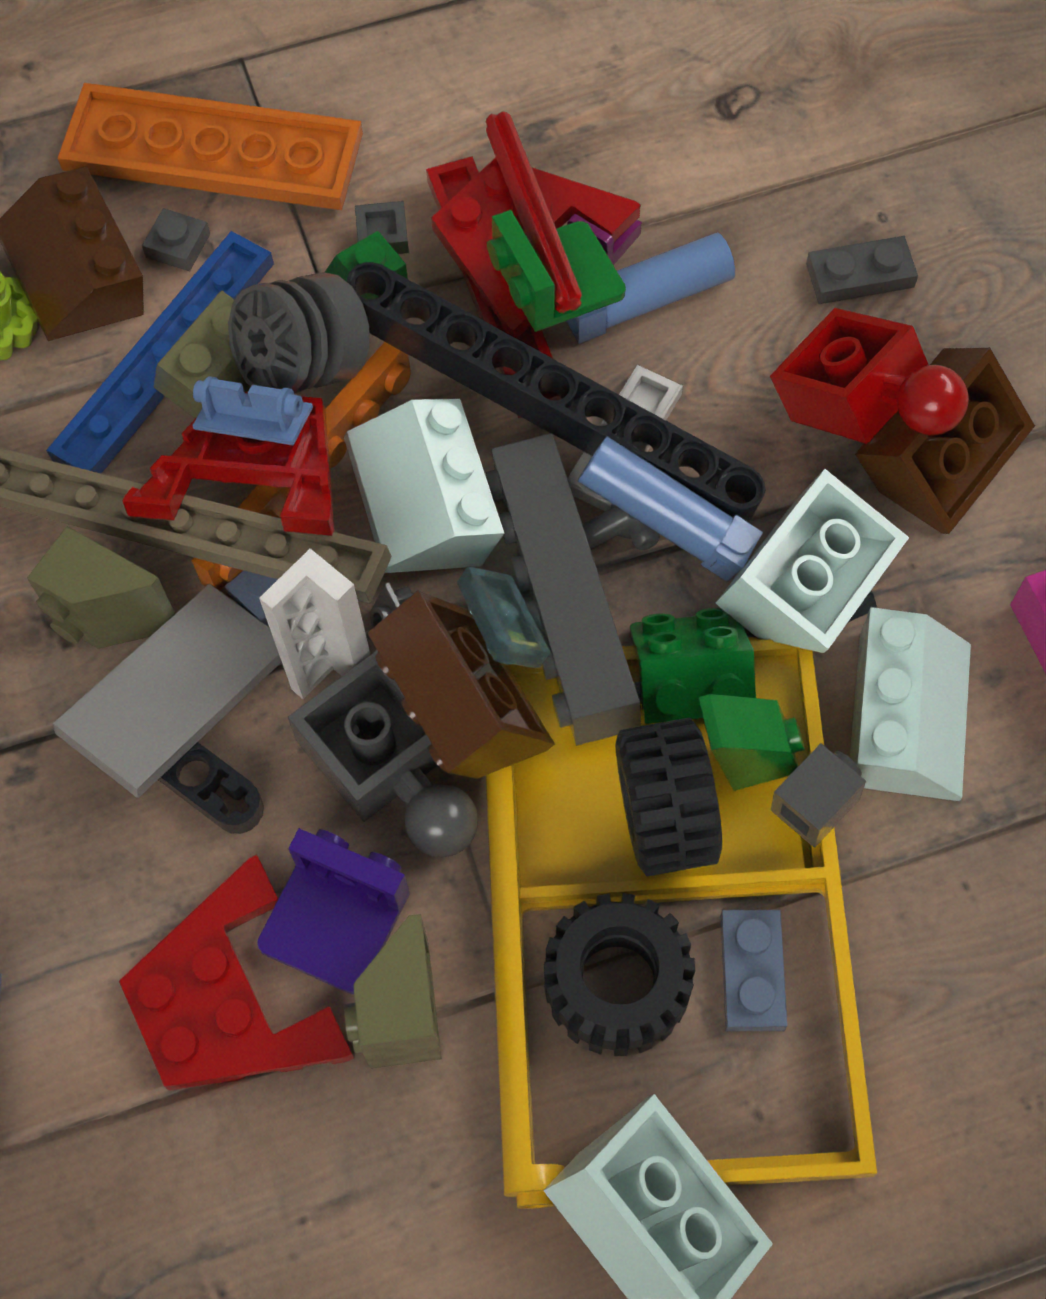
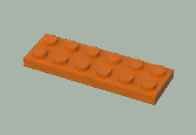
M84 83L57 159L62 171H70L87 166L91 175L342 210L363 131L361 121Z

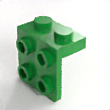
M509 210L492 216V239L487 241V249L494 268L497 271H501L509 285L510 294L515 305L518 308H522L535 332L624 299L626 286L589 224L584 221H577L556 230L582 293L580 298L581 306L575 311L569 310L565 313H559L555 310V284L513 212Z
M703 609L698 611L696 616L674 618L670 614L663 613L651 614L643 617L642 622H635L630 625V637L639 663L642 716L645 724L684 718H703L698 697L708 694L756 698L754 649L743 626L723 609Z

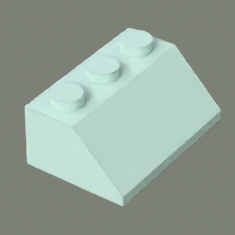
M460 399L410 400L346 432L344 440L374 541L387 545L392 556L385 573L479 567L483 565L504 535V530Z
M824 469L798 496L743 569H741L720 596L716 604L757 638L771 639L777 643L824 653L833 644L909 537L829 471Z
M870 607L859 640L850 758L858 765L862 772L861 777L866 780L865 789L960 801L963 790L971 644L927 614Z
M655 1094L642 1101L580 1151L543 1190L628 1299H731L773 1245Z

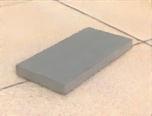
M208 584L53 723L55 734L131 794L139 798L282 662L271 630L267 625L214 586Z

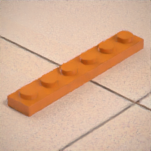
M384 342L369 358L358 374L346 384L325 408L330 468L335 467L347 451L344 440L346 432L376 418L380 407L391 394L397 395L404 389L411 375L408 354ZM257 485L238 508L280 518L290 488ZM198 558L191 560L201 584L205 587L211 584L219 591L244 571Z

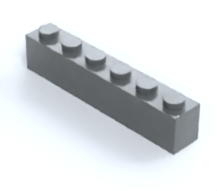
M553 433L492 448L495 470L486 472L487 482L494 503L502 500L506 512L498 515L504 530L503 538L505 544L516 543L519 555L511 557L518 588L529 587L532 600L524 602L531 632L533 634L542 631L546 645L538 647L545 679L556 678L560 693L552 695L560 728L571 727L577 746L618 735L619 730L641 726L640 701Z

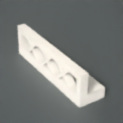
M309 549L259 597L291 689L302 699L333 669L343 676L370 656L354 584L312 549Z

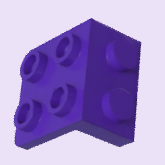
M298 828L288 848L296 866L258 938V948L267 957L349 994H354L355 981L385 946L410 895L405 874L400 872L401 866L397 862L382 854L370 852L368 858L348 850V842L336 834L319 829L316 835Z

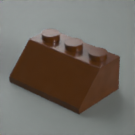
M87 166L38 178L0 218V243L47 341L144 315L143 275Z
M990 347L943 348L930 364L952 369L963 379L969 395L968 408L965 416L955 428L939 435L920 434L908 427L902 420L899 411H897L868 444L864 443L855 453L881 494L942 534H950L1035 427Z
M416 591L368 632L378 651L375 659L379 667L389 678L397 683L404 695L401 702L405 712L416 724L422 726L432 743L428 747L430 755L435 763L445 772L478 779L546 752L555 745L473 611L424 592Z

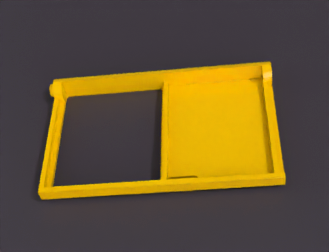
M517 637L493 639V644L555 743L546 752L485 775L504 1196L516 1197L517 1208L520 1209L554 1206L553 1202L543 1190L565 1168L563 1165L535 1164L523 916L528 911L574 908L583 901L591 907L596 905L598 895L610 893L611 902H621L622 893L634 894V904H645L648 899L655 903L811 892H817L824 896L854 1148L848 1152L707 1161L727 1186L874 1177L877 1174L835 828L814 848L771 811L774 791L789 776L734 791L711 751L704 718L692 719L703 736L717 793L722 827V851L719 862L708 866L646 876L638 866L634 855L623 804L615 749L618 735L576 746L571 727L560 728L552 701V695L560 693L556 678L545 679L538 652L535 653L533 643ZM748 637L754 649L756 698L777 700L785 719L796 717L805 747L804 751L795 753L799 766L820 743L824 745L813 651L777 643L771 639L764 640L757 637ZM622 646L633 682L640 681L639 663L634 646ZM640 704V705H641V710H640V712H641V726L650 725V724H656V723H649V724H645V723H644V719H643V716H642V704Z

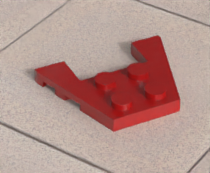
M495 157L431 217L432 230L464 275L468 274L479 290L480 298L488 310H493L502 323V330L517 339L531 324L522 308H518L515 305L510 294L509 285L501 271H497L494 268L489 257L487 241L492 239V216L511 210L522 229L523 226ZM532 167L556 229L562 227L576 214L610 234L615 242L640 217L641 205L634 200Z
M301 396L303 402L312 403L313 408L294 445L195 430L192 426L196 420L195 418L181 433L184 441L172 455H161L149 468L152 476L141 489L132 487L125 494L122 502L127 515L175 520L192 479L266 485L276 488L288 487L290 491L280 514L284 531L332 536L334 532L326 412L322 398Z
M257 854L245 861L119 980L163 1085L169 1091L245 1079V1076L301 1070L305 1066L330 1062L332 1064L345 1063L354 1059L330 1006L273 1034L227 934L228 931L274 909L278 901L276 892Z

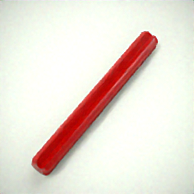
M504 111L497 115L491 113L485 121L487 124L486 133L525 234L555 284L554 309L559 313H565L569 310L575 311L581 306L580 298L582 293L512 117Z

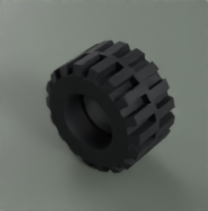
M684 718L619 730L615 744L617 767L629 834L638 866L646 876H653L717 864L722 851L720 811L706 745L694 721L691 718Z
M610 893L598 895L596 905L591 907L585 901L574 907V913L570 919L563 916L556 925V935L554 938H549L546 947L544 991L547 1004L550 1003L552 1008V1017L558 1026L563 1024L566 1027L567 1036L576 1044L580 1040L585 1041L589 1044V1051L598 1054L602 1053V1049L614 1050V1056H627L630 1049L638 1048L639 1053L652 1049L653 1042L660 1039L663 1042L672 1034L676 1023H680L694 986L695 958H690L691 943L687 933L680 935L677 931L678 920L671 913L663 918L658 914L659 904L650 899L647 900L645 906L634 904V894L622 893L621 902H611ZM623 947L641 955L649 964L654 975L653 986L646 996L636 1002L622 1005L605 1002L596 997L586 986L583 980L585 963L592 955L605 948Z

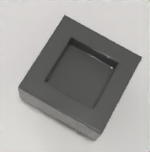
M404 201L355 205L358 242L379 231L397 254L409 253Z
M163 208L142 244L146 258L190 272L210 236L208 223Z

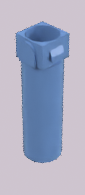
M717 232L617 270L626 286L624 299L572 318L566 322L578 344L606 334V328L733 280L735 277V265L731 250L723 236Z
M608 436L603 439L578 479L579 483L702 561L700 565L725 581H729L743 569L763 533L737 515L732 517Z

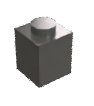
M820 743L774 791L771 811L815 848L860 800L866 780L861 777L862 772L849 756L840 751L832 753Z

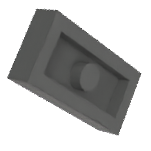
M905 235L808 252L806 262L818 304L915 288L918 279Z

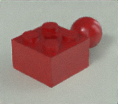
M834 308L770 375L792 422L865 444L870 442L897 411H899L905 424L920 434H944L961 422L966 414L969 403L967 387L963 379L955 371L945 366L928 364L912 325L839 308Z

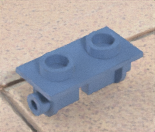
M208 376L204 381L198 380L194 385L193 398L196 402H201L202 409L192 426L195 430L294 445L313 405L312 403L303 402L302 397L294 395L293 390L290 388L276 389L251 385L248 393H244L242 383L218 380L216 377Z

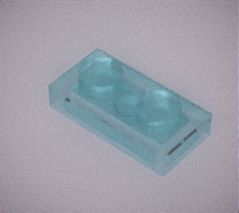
M467 566L458 579L457 584L493 660L507 665L515 664L540 668L551 652L512 575Z

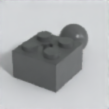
M376 650L288 716L295 739L363 822L399 796L407 806L405 829L412 844L421 852L432 857L444 858L456 855L468 847L475 837L478 827V814L475 804L460 788L449 784L433 785L425 776L437 766L428 748L432 743L422 726L416 724L405 712L401 702L404 695L395 680L389 678L379 667L375 659V655L378 653ZM368 733L372 737H374V739L371 740L362 739V737Z

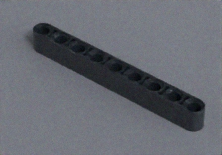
M364 262L355 266L349 272L347 283L353 287L363 303L371 335L547 432L553 433L556 437L593 456L603 439L608 436L730 516L734 517L737 515L748 523L752 519L766 491L763 478L752 467L383 265L374 262ZM372 293L379 297L376 299H366L360 295ZM418 318L423 320L424 323L411 324L406 319ZM461 342L467 344L470 348L459 350L450 344ZM507 367L516 373L504 375L499 373L496 368ZM553 392L562 399L549 400L541 395V393ZM599 417L608 425L597 426L588 421L587 418ZM633 442L647 443L654 451L645 452L639 450L634 446ZM679 467L693 468L700 477L692 478L686 476ZM726 492L740 494L746 503L732 501Z

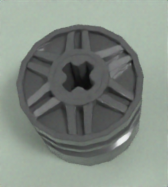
M322 272L296 277L289 281L277 280L269 284H255L241 290L232 303L228 321L229 345L235 365L246 383L250 386L257 385L276 389L290 388L294 393L312 387H323L354 378L365 365L370 347L369 323L365 309L353 287L339 275Z

